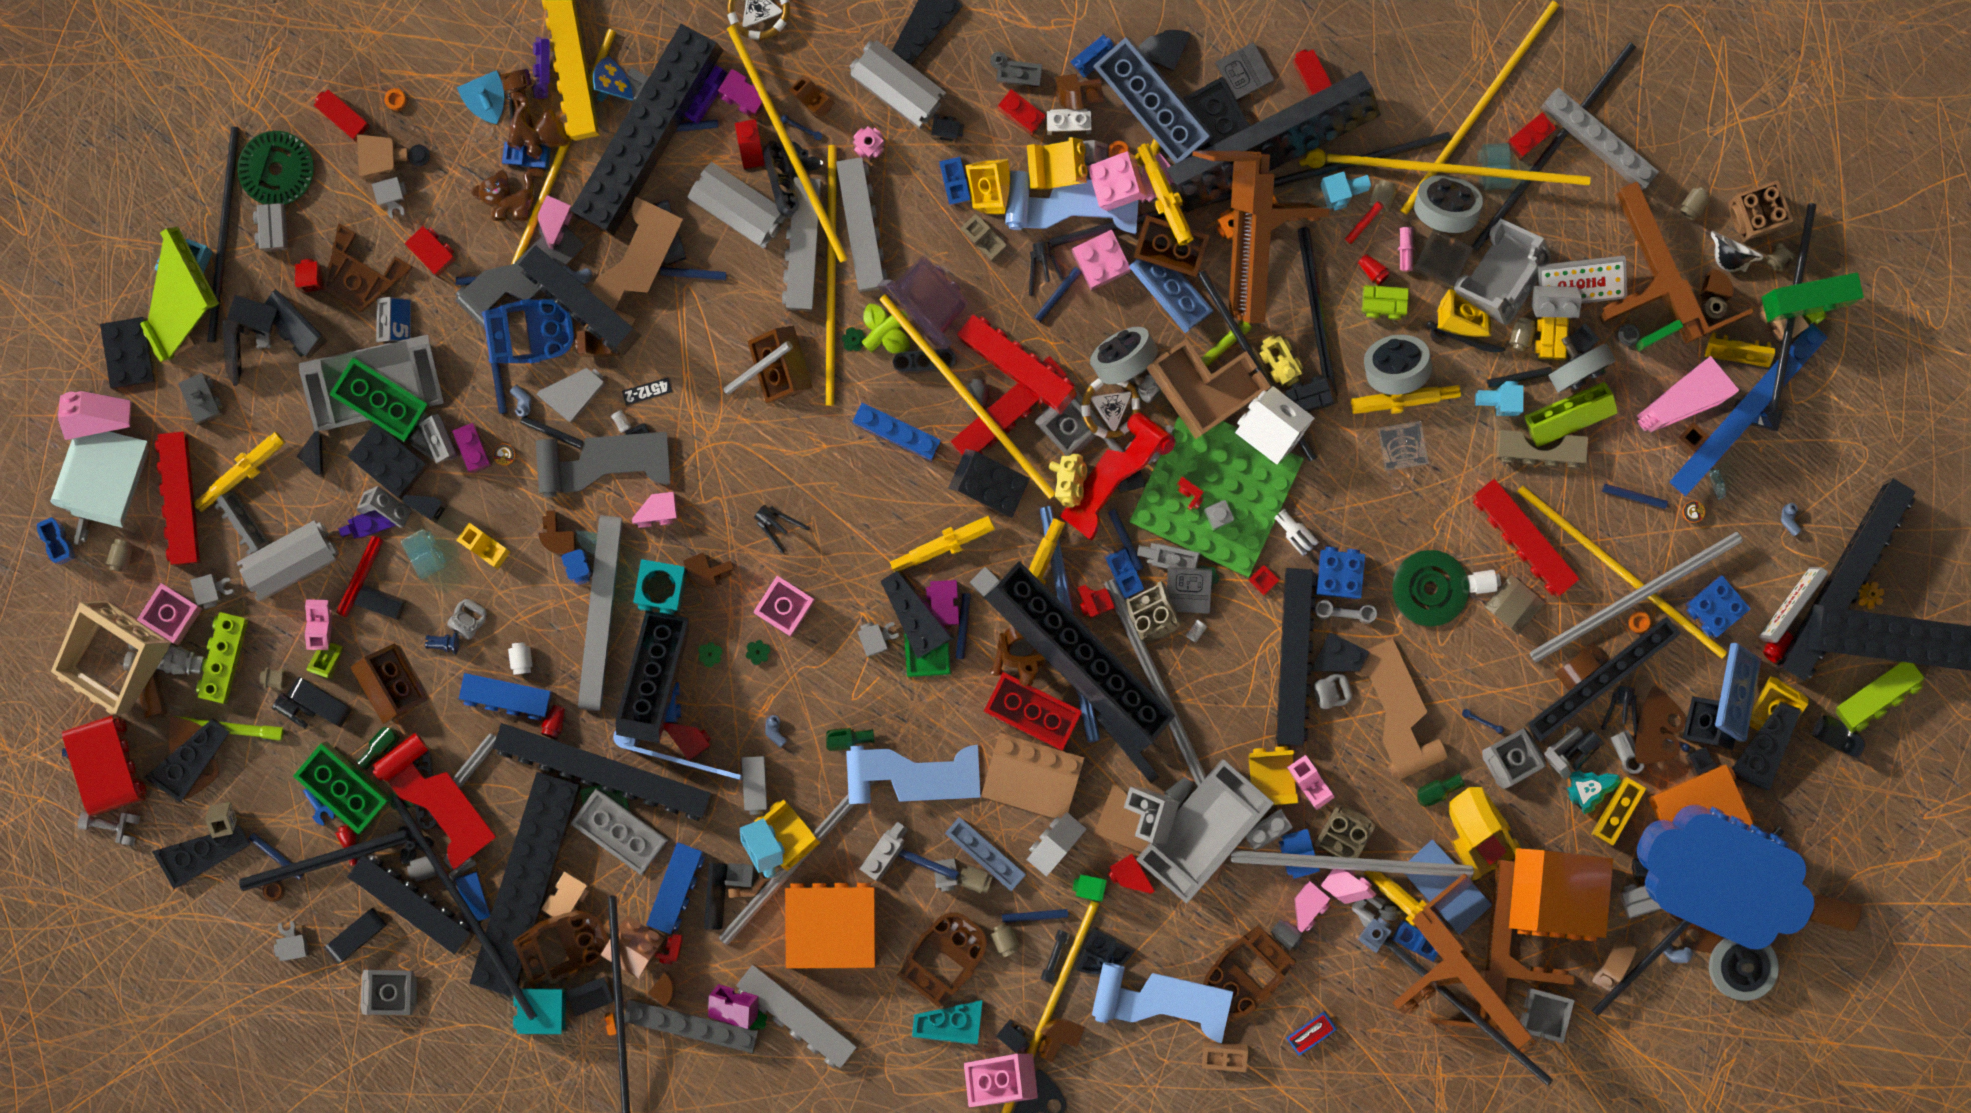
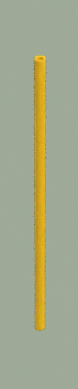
M1552 1L1434 163L1445 164L1559 7L1558 3ZM1428 171L1400 209L1402 213L1407 215L1413 208L1420 184L1425 179L1436 176L1438 172Z
M735 25L728 27L727 30L829 241L840 263L848 260L846 253Z
M608 29L589 74L591 90L594 88L593 73L595 67L602 59L606 58L616 35V32ZM570 143L566 146H560L511 264L515 263L527 250L538 223V213L546 196H549Z
M828 145L827 216L836 233L837 145ZM828 236L826 406H834L836 253Z
M1328 154L1327 162L1556 183L1590 185L1591 179L1589 176L1338 154Z
M884 294L879 299L1045 495L1049 499L1055 496V492L891 299Z
M1522 485L1517 492L1634 588L1639 589L1645 585L1525 486ZM1656 593L1647 597L1721 659L1727 654L1726 650Z
M1092 900L1026 1054H1033V1059L1043 1038V1034L1040 1031L1052 1017L1099 906V903ZM1015 1102L1005 1103L1001 1113H1011Z

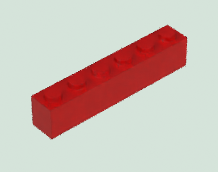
M972 315L957 333L960 341L1056 412L1062 414L1077 395L1074 383L1066 377L1061 379L1057 376L1058 372L1050 365H1047V367L1040 363L1041 360L1035 354L1030 353L1028 355L1023 351L1025 348L1017 341L1013 343L1007 339L1008 336L1002 330L997 329L995 331L990 327L991 323L984 317L978 318Z
M1050 355L1041 362L1045 367L1050 365L1058 372L1057 376L1061 379L1067 378V374ZM1017 383L990 406L986 412L1002 431L1008 434L1017 426L1015 422L1020 417L1024 420L1033 412L1031 408L1035 404L1041 405L1044 402ZM978 417L950 442L959 454L963 456L965 449L983 454L982 450L987 446L992 448L999 442V439Z
M181 431L158 434V440H155V449L160 454L157 470L158 474L162 475V483L159 484L160 495L164 496V505L161 506L163 518H166L167 527H164V538L168 540L169 548L166 549V559L173 566L199 564L201 561L188 433Z
M1495 478L1472 496L1474 506L1480 512L1484 511L1488 515L1487 521L1494 529L1499 528L1503 533L1501 537L1509 546L1512 544L1515 547L1517 557L1523 563L1526 561L1531 566L1530 572L1536 579L1541 578L1545 583L1543 587L1551 596L1559 597L1579 580L1577 575Z

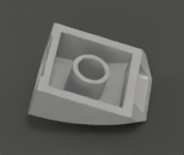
M1075 399L1071 401L1062 414H1059L1049 406L1038 415L1035 421L1038 427L1066 456L1078 454L1096 437L1086 426L1082 417L1081 406Z
M1525 727L1482 750L1483 761H1485L1494 777L1495 783L1503 789L1514 785L1546 766L1540 749L1531 733Z
M363 970L360 1004L362 1014L412 1015L417 1004V978L413 971Z

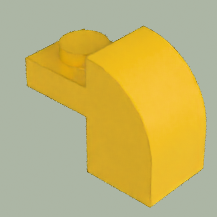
M468 523L457 539L459 543L496 569L500 568L510 554L508 549L471 523Z

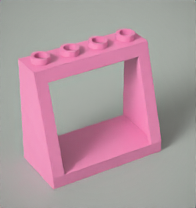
M1710 356L1637 415L1639 418L1637 422L1645 431L1649 430L1651 433L1718 406L1737 393L1739 389Z

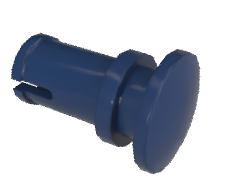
M454 633L453 637L446 634L445 637L427 635L425 640H428V642H425L426 649H444L445 652L452 650L453 654L458 653L460 646L458 633Z

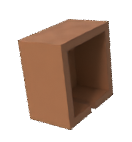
M627 916L619 926L621 968L639 979L665 939L655 931L640 924L636 919ZM609 940L601 956L612 962L611 942Z

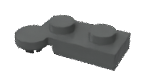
M1003 52L992 54L990 63L993 68L998 69L996 82L1040 87L1042 64L1007 61V56Z

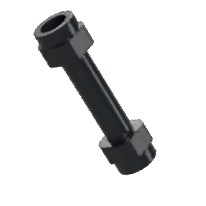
M1058 929L1054 939L1056 943L1047 968L1043 969L1041 980L1053 984L1056 976L1054 972L1064 944L1068 942L1070 933Z

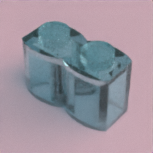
M1509 143L1483 144L1481 150H1478V163H1482V167L1511 170ZM1479 176V184L1483 185L1484 190L1510 189L1512 179Z
M422 529L400 541L420 580H424L445 569L443 563L446 562V559L441 550L436 551L433 545L436 543V540L431 531L426 532L425 529Z

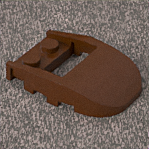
M572 911L539 922L512 942L532 989H537L536 984L546 981L549 984L559 982V979L568 976L572 978L579 975V971L587 966L592 967L604 958L601 954L609 941L602 922L595 915L586 911ZM556 926L569 960L548 969L536 937L542 931Z
M956 912L946 913L940 916L920 935L897 975L939 1008L973 974L974 969L985 953L987 945L985 934L978 925L965 915ZM928 942H931L964 968L950 987L915 961Z
M1259 924L1220 955L1206 974L1203 984L1233 991L1228 1016L1233 1018L1243 1017L1272 996V993L1286 977L1292 965H1295L1296 960ZM1244 944L1277 974L1263 989L1230 959Z

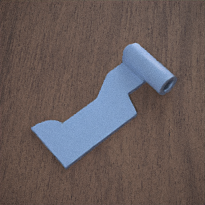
M1011 171L1005 224L1011 230H1022V228L1047 229L1071 216L1113 218L1117 228L1129 234H1136L1138 200L1106 211L1099 207L1092 180H1086L1087 183L1053 188L1049 198L1029 197V173L1025 171Z
M616 731L614 732V741L621 748L743 780L742 775L638 748L640 739L618 736Z
M978 745L963 748L956 754L954 761L914 763L890 749L864 750V746H851V751H846L849 804L871 803L870 781L891 780L899 802L981 798Z
M1103 963L1092 1011L1096 1021L1108 1023L1109 1020L1115 1018L1136 1022L1158 1014H1165L1201 1023L1202 1031L1207 1037L1222 1043L1233 991L1152 973L1142 990L1137 992L1120 988L1125 967L1113 963Z

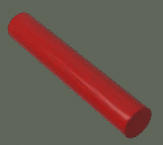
M1377 201L1347 235L1345 240L1352 244L1382 210L1384 205Z

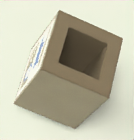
M231 802L209 806L205 821L212 838L234 833L237 817Z

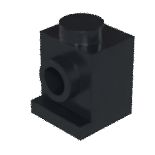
M934 114L931 138L958 142V137L963 136L964 124H960L954 117L943 116V119H939V114Z
M1009 1019L997 1033L996 1037L1015 1053L1019 1050L1023 1052L1031 1042L1024 1037L1027 1033L1018 1025L1015 1027L1011 1026L1013 1021Z

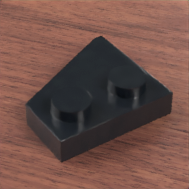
M1330 632L1311 671L1360 672L1370 652Z

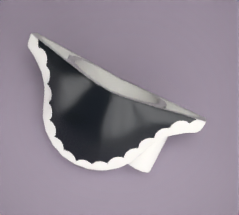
M1715 231L1711 232V237L1716 244L1715 259L1723 270L1728 272L1739 270L1746 272L1751 262L1763 259L1762 254Z

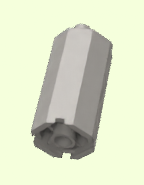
M870 40L863 49V56L860 59L856 58L850 65L851 78L920 130L923 127L922 122L924 124L928 123L939 109L941 103L938 101L940 97L945 99L947 96L946 92L878 40L875 42Z
M711 161L701 173L702 177L693 185L688 195L689 200L765 249L771 241L770 237L775 238L781 230V227L778 225L782 224L787 217L778 212L775 203Z
M314 520L237 562V565L242 567L239 570L251 592L256 591L257 596L255 598L257 601L265 600L338 560L336 556L340 554L334 543L328 540L327 536L330 534L324 524Z

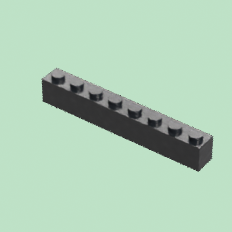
M1285 569L1276 744L1303 746V741L1308 740V728H1304L1305 719H1309V706H1305L1306 697H1310V684H1307V675H1311L1312 662H1308V653L1312 654L1313 640H1309V631L1313 632L1314 618H1310V611L1315 609V597L1311 596L1312 588H1316V575H1313V569Z
M1668 617L1662 618L1585 679L1533 717L1525 726L1538 742L1542 741L1681 633Z

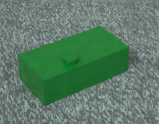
M1856 272L1776 288L1761 298L1768 323L1848 307L1863 299L1864 295L1859 274Z
M352 357L329 394L403 441H408L430 405L356 357Z
M327 741L320 743L293 775L298 782L357 834L365 832L392 800L388 794Z

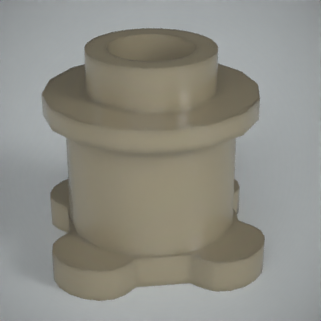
M1779 243L1775 247L1776 250L1771 255L1766 256L1768 260L1767 265L1774 271H1783L1784 266L1795 258L1792 252L1782 243Z
M266 667L265 671H261L260 684H264V689L274 687L278 688V690H283L285 669L270 670L269 667Z

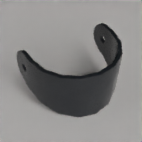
M1821 714L1810 734L1832 748L1856 758L1862 754L1865 748L1864 739L1856 731L1851 733L1842 721L1830 715Z

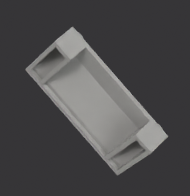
M428 335L299 363V372L314 431H323L369 420L329 395L352 357L358 358L430 404L429 407L444 403Z
M1222 759L1176 812L1167 844L1149 843L1136 860L1185 903H1188L1274 803Z

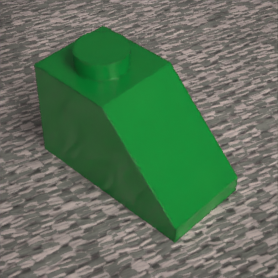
M1080 875L1079 879H1074L1072 891L1076 892L1075 896L1102 902L1107 880Z

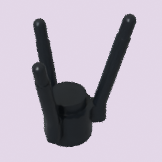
M1047 241L1032 245L1033 251L1030 252L1029 296L1033 295L1036 259L1037 262H1042L1046 282H1050L1047 264L1050 258L1061 281L1064 279L1054 254V248H1050V243Z
M763 505L757 511L754 518L758 521L757 525L765 532L780 553H784V550L766 525L768 527L771 525L775 526L783 534L788 532L776 522L777 517L775 515L807 531L810 530L809 526L778 511L773 506L769 508Z
M1618 686L1617 692H1613L1611 703L1601 727L1602 730L1606 729L1618 700V705L1623 706V724H1626L1628 706L1632 707L1633 730L1636 740L1638 719L1637 695H1634L1635 688Z

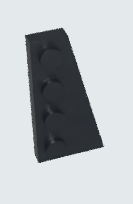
M918 0L892 52L909 65H912L962 9L963 5L957 0Z
M896 571L881 580V584L917 659L925 657L955 638L951 632L945 629L941 619L936 617L929 609V604L923 601L917 594V589L902 571Z
M1781 701L1778 703L1732 766L1736 779L1768 791L1770 790L1800 715V708Z
M212 718L144 778L181 803L231 730Z
M239 825L235 826L234 833L230 835L212 838L211 834L154 850L152 853L173 889H177L252 844Z

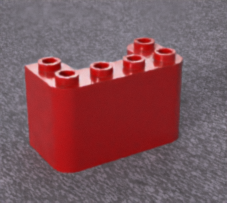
M111 715L62 731L63 742L86 813L91 816H97L146 799L144 795L147 794L146 786L143 781L140 782L138 778H135L136 767L133 760H129L127 754L130 751L127 740L122 738L125 736L124 732L127 731L125 720L121 719L118 715Z

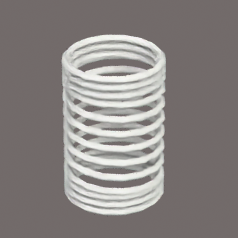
M622 410L611 416L614 419L613 421H615L614 423L617 424L620 433L632 427Z
M1199 620L1195 622V625L1198 627L1194 628L1198 632L1192 635L1187 633L1186 635L1195 643H1197L1198 638L1201 637L1207 628Z

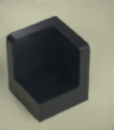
M1586 324L1582 325L1570 336L1579 354L1585 353L1600 340Z
M1141 470L1120 482L1118 485L1120 494L1145 486Z
M1707 747L1685 755L1694 776L1718 767L1716 762L1713 763Z

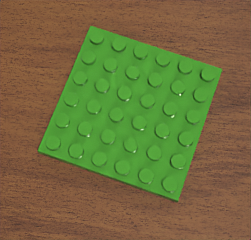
M1179 416L1172 431L1176 440L1175 446L1170 453L1160 455L1129 523L1185 549L1200 552V556L1249 578L1275 522V516L1278 515L1304 458L1290 452L1280 463L1275 464L1236 434L1237 427L1221 421L1195 439ZM1182 477L1203 491L1201 497L1204 500L1197 509L1193 507L1191 511L1188 510L1187 507L1194 497L1190 496L1187 498L1178 491L1180 487L1177 486V483ZM1226 500L1234 521L1213 531L1204 510Z

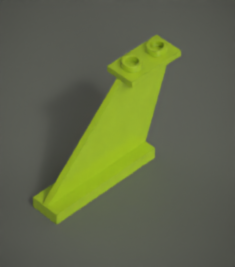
M178 226L166 228L160 232L163 243L148 321L140 323L145 337L149 340L153 347V352L160 362L175 358L174 353L207 309L219 304Z

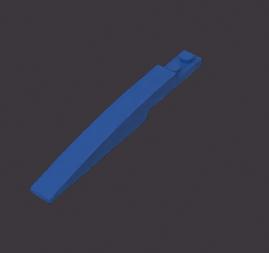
M1810 324L1790 346L1783 387L1828 338L1814 324ZM1779 360L1669 481L1685 497L1771 402Z

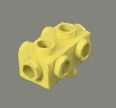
M1274 335L1263 340L1264 345L1261 346L1262 352L1259 355L1265 365L1270 364L1273 370L1270 374L1276 384L1280 382L1282 386L1287 384L1288 387L1299 382L1298 377L1301 376L1302 372L1300 370L1303 367L1297 357H1292L1290 353L1292 348L1286 338L1283 340L1281 336L1275 338ZM1278 349L1279 355L1273 356L1271 350Z
M1079 454L1062 456L1060 464L1052 461L1049 465L1050 470L1057 472L1058 480L1055 497L1063 506L1075 507V505H1080V501L1083 498V482L1087 476V467L1083 462V456Z

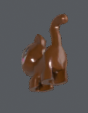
M516 91L511 93V99L520 101L521 105L515 110L514 116L510 121L508 146L520 150L525 145L528 147L526 154L539 160L542 154L540 145L552 148L557 145L566 146L570 143L571 139L565 133L561 122L556 119L554 111L551 109L545 110L542 113L541 119L532 128L523 118L524 112L530 106L527 96Z
M540 168L528 169L523 175L525 189L511 195L507 173L504 170H500L494 176H490L482 181L480 185L473 187L471 192L473 197L482 200L486 205L497 206L492 211L493 221L504 222L508 214H513L514 221H527L529 209L534 201L532 177H543L545 172Z

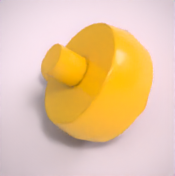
M1315 148L1307 152L1306 158L1300 159L1299 163L1301 166L1308 164L1312 168H1320L1326 162V154L1322 149Z

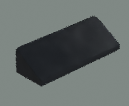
M223 320L225 370L233 386H237L242 375L239 321Z
M709 864L704 920L705 929L721 930L723 928L727 864Z

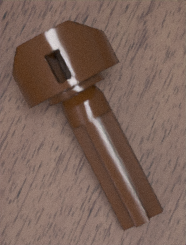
M528 69L501 75L504 91H516L526 95L524 89L532 85ZM514 100L517 109L521 103L518 100ZM528 107L523 114V118L527 121L529 126L533 128L531 114Z

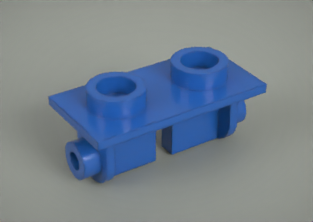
M1103 34L1070 62L1081 76L1085 78L1095 70L1094 65L1114 48L1113 42Z

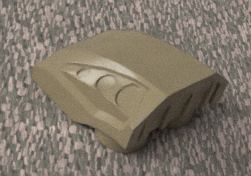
M1510 575L1484 608L1497 616V619L1503 621L1504 625H1507L1518 636L1545 602L1517 578Z
M1162 581L1133 598L1124 599L1130 619L1140 639L1144 642L1160 639L1176 631L1182 624L1176 615L1167 588Z
M1337 804L1314 846L1317 848L1322 847L1338 857L1358 858L1376 825L1368 817L1352 808Z

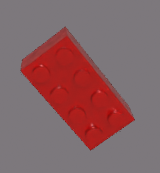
M1003 672L983 712L1063 751L1082 711L1033 686H1028V684L1027 687L1023 686L1018 679Z

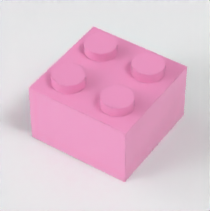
M1128 151L1087 166L1100 208L1110 211L1147 197L1136 157Z
M1112 230L1072 248V253L1091 291L1130 273L1129 264Z
M776 576L753 613L792 637L815 600L779 576Z
M160 583L137 621L179 646L202 608Z

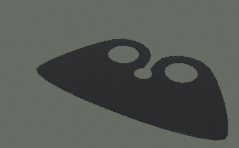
M1039 1069L1035 1072L1038 1098L1018 1101L1013 1112L1050 1113L1047 1109V1103L1052 1099H1056L1061 1104V1108L1057 1113H1064L1066 1101L1055 1083L1047 1074Z

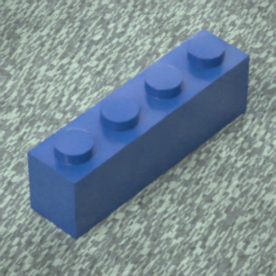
M861 403L852 421L853 425L931 462L941 444L940 439L864 403Z
M464 673L459 699L464 700L463 705L476 707L477 703L484 704L487 710L498 712V708L507 709L506 714L516 716L523 712L528 714V718L540 721L541 717H547L552 697V691Z
M677 842L647 921V926L668 934H673L674 931L678 932L682 922L679 916L681 910L685 911L690 898H687L689 889L693 890L698 878L694 876L697 868L701 869L705 857L702 854L704 851Z

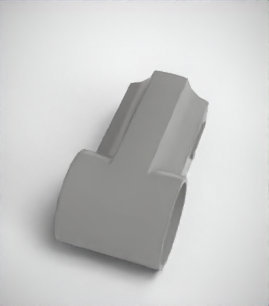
M1629 730L1611 737V741L1621 760L1623 770L1628 774L1641 772L1644 768L1642 763H1638L1636 770H1631L1628 767L1629 759L1635 758V744Z

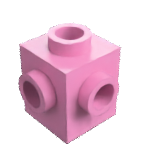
M868 126L865 130L861 128L853 137L855 139L853 141L854 151L862 159L866 157L870 161L873 157L877 158L884 150L883 134L876 128L873 130ZM867 138H871L873 140L872 144L866 145L864 141Z

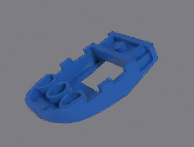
M525 299L482 312L489 363H538L549 358L561 356L572 346L574 333L570 312L565 311L552 299ZM525 312L531 354L513 356L507 313Z

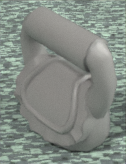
M1150 373L1146 375L1142 384L1135 387L1141 399L1147 403L1153 402L1163 392ZM1133 378L1128 380L1132 384L1135 382Z
M464 599L456 606L454 614L448 620L447 625L460 636L471 639L477 629L486 621V609L471 599ZM463 606H466L482 617L479 620H475V618L462 611Z
M1333 674L1326 679L1316 681L1313 685L1315 698L1322 709L1346 705L1353 697L1348 678L1343 674ZM1337 679H1339L1343 695L1345 698L1342 700L1339 697L1340 695H1338L1336 684L1334 682Z

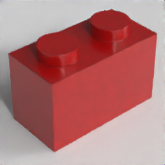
M1012 89L998 104V111L1030 136H1033L1045 121V115Z
M1542 112L1512 136L1506 145L1521 160L1553 134L1556 128Z
M422 226L404 244L438 277L456 260L452 256L455 251L446 242L442 245L437 240L439 235L431 227L427 230Z

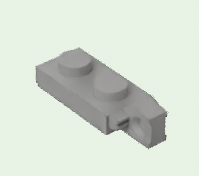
M1151 543L1150 547L1139 545L1137 555L1147 557V563H1151L1153 566L1167 569L1168 567L1197 568L1200 552L1160 543Z
M899 822L891 830L888 829L862 864L860 870L875 881L880 882L903 849L905 840L902 838L909 829Z

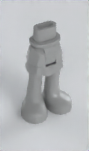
M128 643L130 650L138 652V649ZM172 644L156 669L165 671V673L172 672L173 675L184 673L191 675L192 672L201 674L204 657L197 656L195 652H190L181 646L176 647ZM126 653L123 663L124 671H130L137 653Z

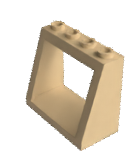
M107 600L80 602L51 672L58 676V680L72 685L76 692L90 697V701L107 708L106 711L112 715L129 713L168 651L171 642ZM101 626L138 649L120 695L76 668V665Z

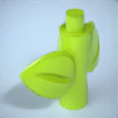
M868 304L864 311L863 320L865 325L872 331L862 341L863 345L871 353L881 343L891 353L908 352L910 350V343L906 334L899 329L902 327L893 315L887 318L886 311L880 306ZM902 310L901 312L907 318L908 315Z

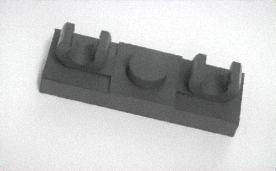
M234 490L217 498L219 503L216 504L215 508H223L225 514L221 517L223 519L228 517L234 529L242 536L243 539L240 541V545L247 543L249 546V550L246 552L247 555L255 553L270 544Z

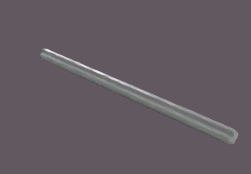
M1738 532L1731 534L1530 652L1531 658L1534 662L1540 661L1740 544L1743 541L1741 535Z
M1111 579L1105 582L1104 586L1108 590L1117 614L1156 697L1175 715L1169 726L1197 786H1199L1206 778L1204 770L1146 645L1140 639L1130 619L1127 604L1116 581Z
M870 781V787L875 783V781ZM849 794L813 832L820 842L855 805L849 804ZM811 852L788 872L781 868L719 936V939L725 945H728Z
M1236 850L1231 852V861L1234 863L1460 877L1465 873L1470 878L1473 877L1474 868L1471 865Z

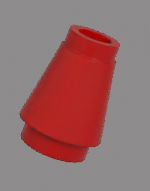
M1365 254L1358 261V264L1373 284L1381 285L1390 275L1388 267L1368 254Z
M1785 631L1778 642H1769L1764 646L1763 655L1773 663H1777L1778 660L1781 661L1791 641L1794 639L1788 631Z
M557 705L552 706L540 727L542 735L558 739V736L562 733L564 708Z

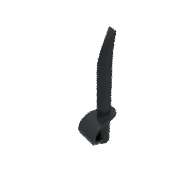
M1428 321L1426 324L1427 328L1431 329L1430 337L1435 343H1442L1448 336L1487 352H1502L1506 350L1504 347L1492 345L1472 336L1458 335L1438 329V323L1435 324L1433 321ZM1434 331H1435V332H1438V333H1440V334H1443V335H1445V336H1444V337H1438V336H1436V335L1434 334Z

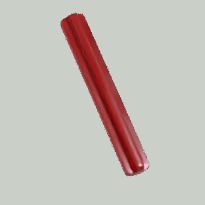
M371 537L336 611L338 615L348 617L383 544L381 538Z

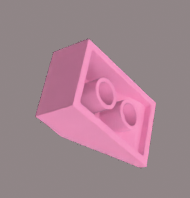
M84 391L67 392L64 395H60L58 421L65 440L130 427L132 404L130 400Z
M1014 1054L964 1063L969 1107L1038 1098L1033 1054Z

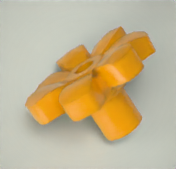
M1868 582L1866 585L1862 584L1861 588L1863 590H1858L1860 592L1859 597H1861L1858 600L1859 605L1864 606L1867 604V609H1874L1875 604L1881 605L1883 603V599L1880 596L1884 595V590L1882 588L1877 589L1879 586L1877 582H1872L1870 586Z

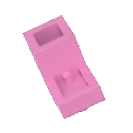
M306 600V649L329 650L332 613L329 610L328 600Z
M1306 755L1287 767L1301 791L1316 810L1335 798Z

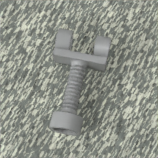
M82 811L79 816L78 829L88 830L92 826L117 831L116 843L134 846L135 837L123 834L126 822L139 824L140 816L121 813L120 822L115 823L93 819L91 815Z

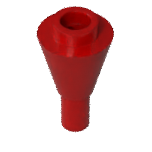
M348 825L338 827L339 831L335 832L342 847L346 848L356 845V832ZM357 858L349 860L350 866L356 865L358 862Z

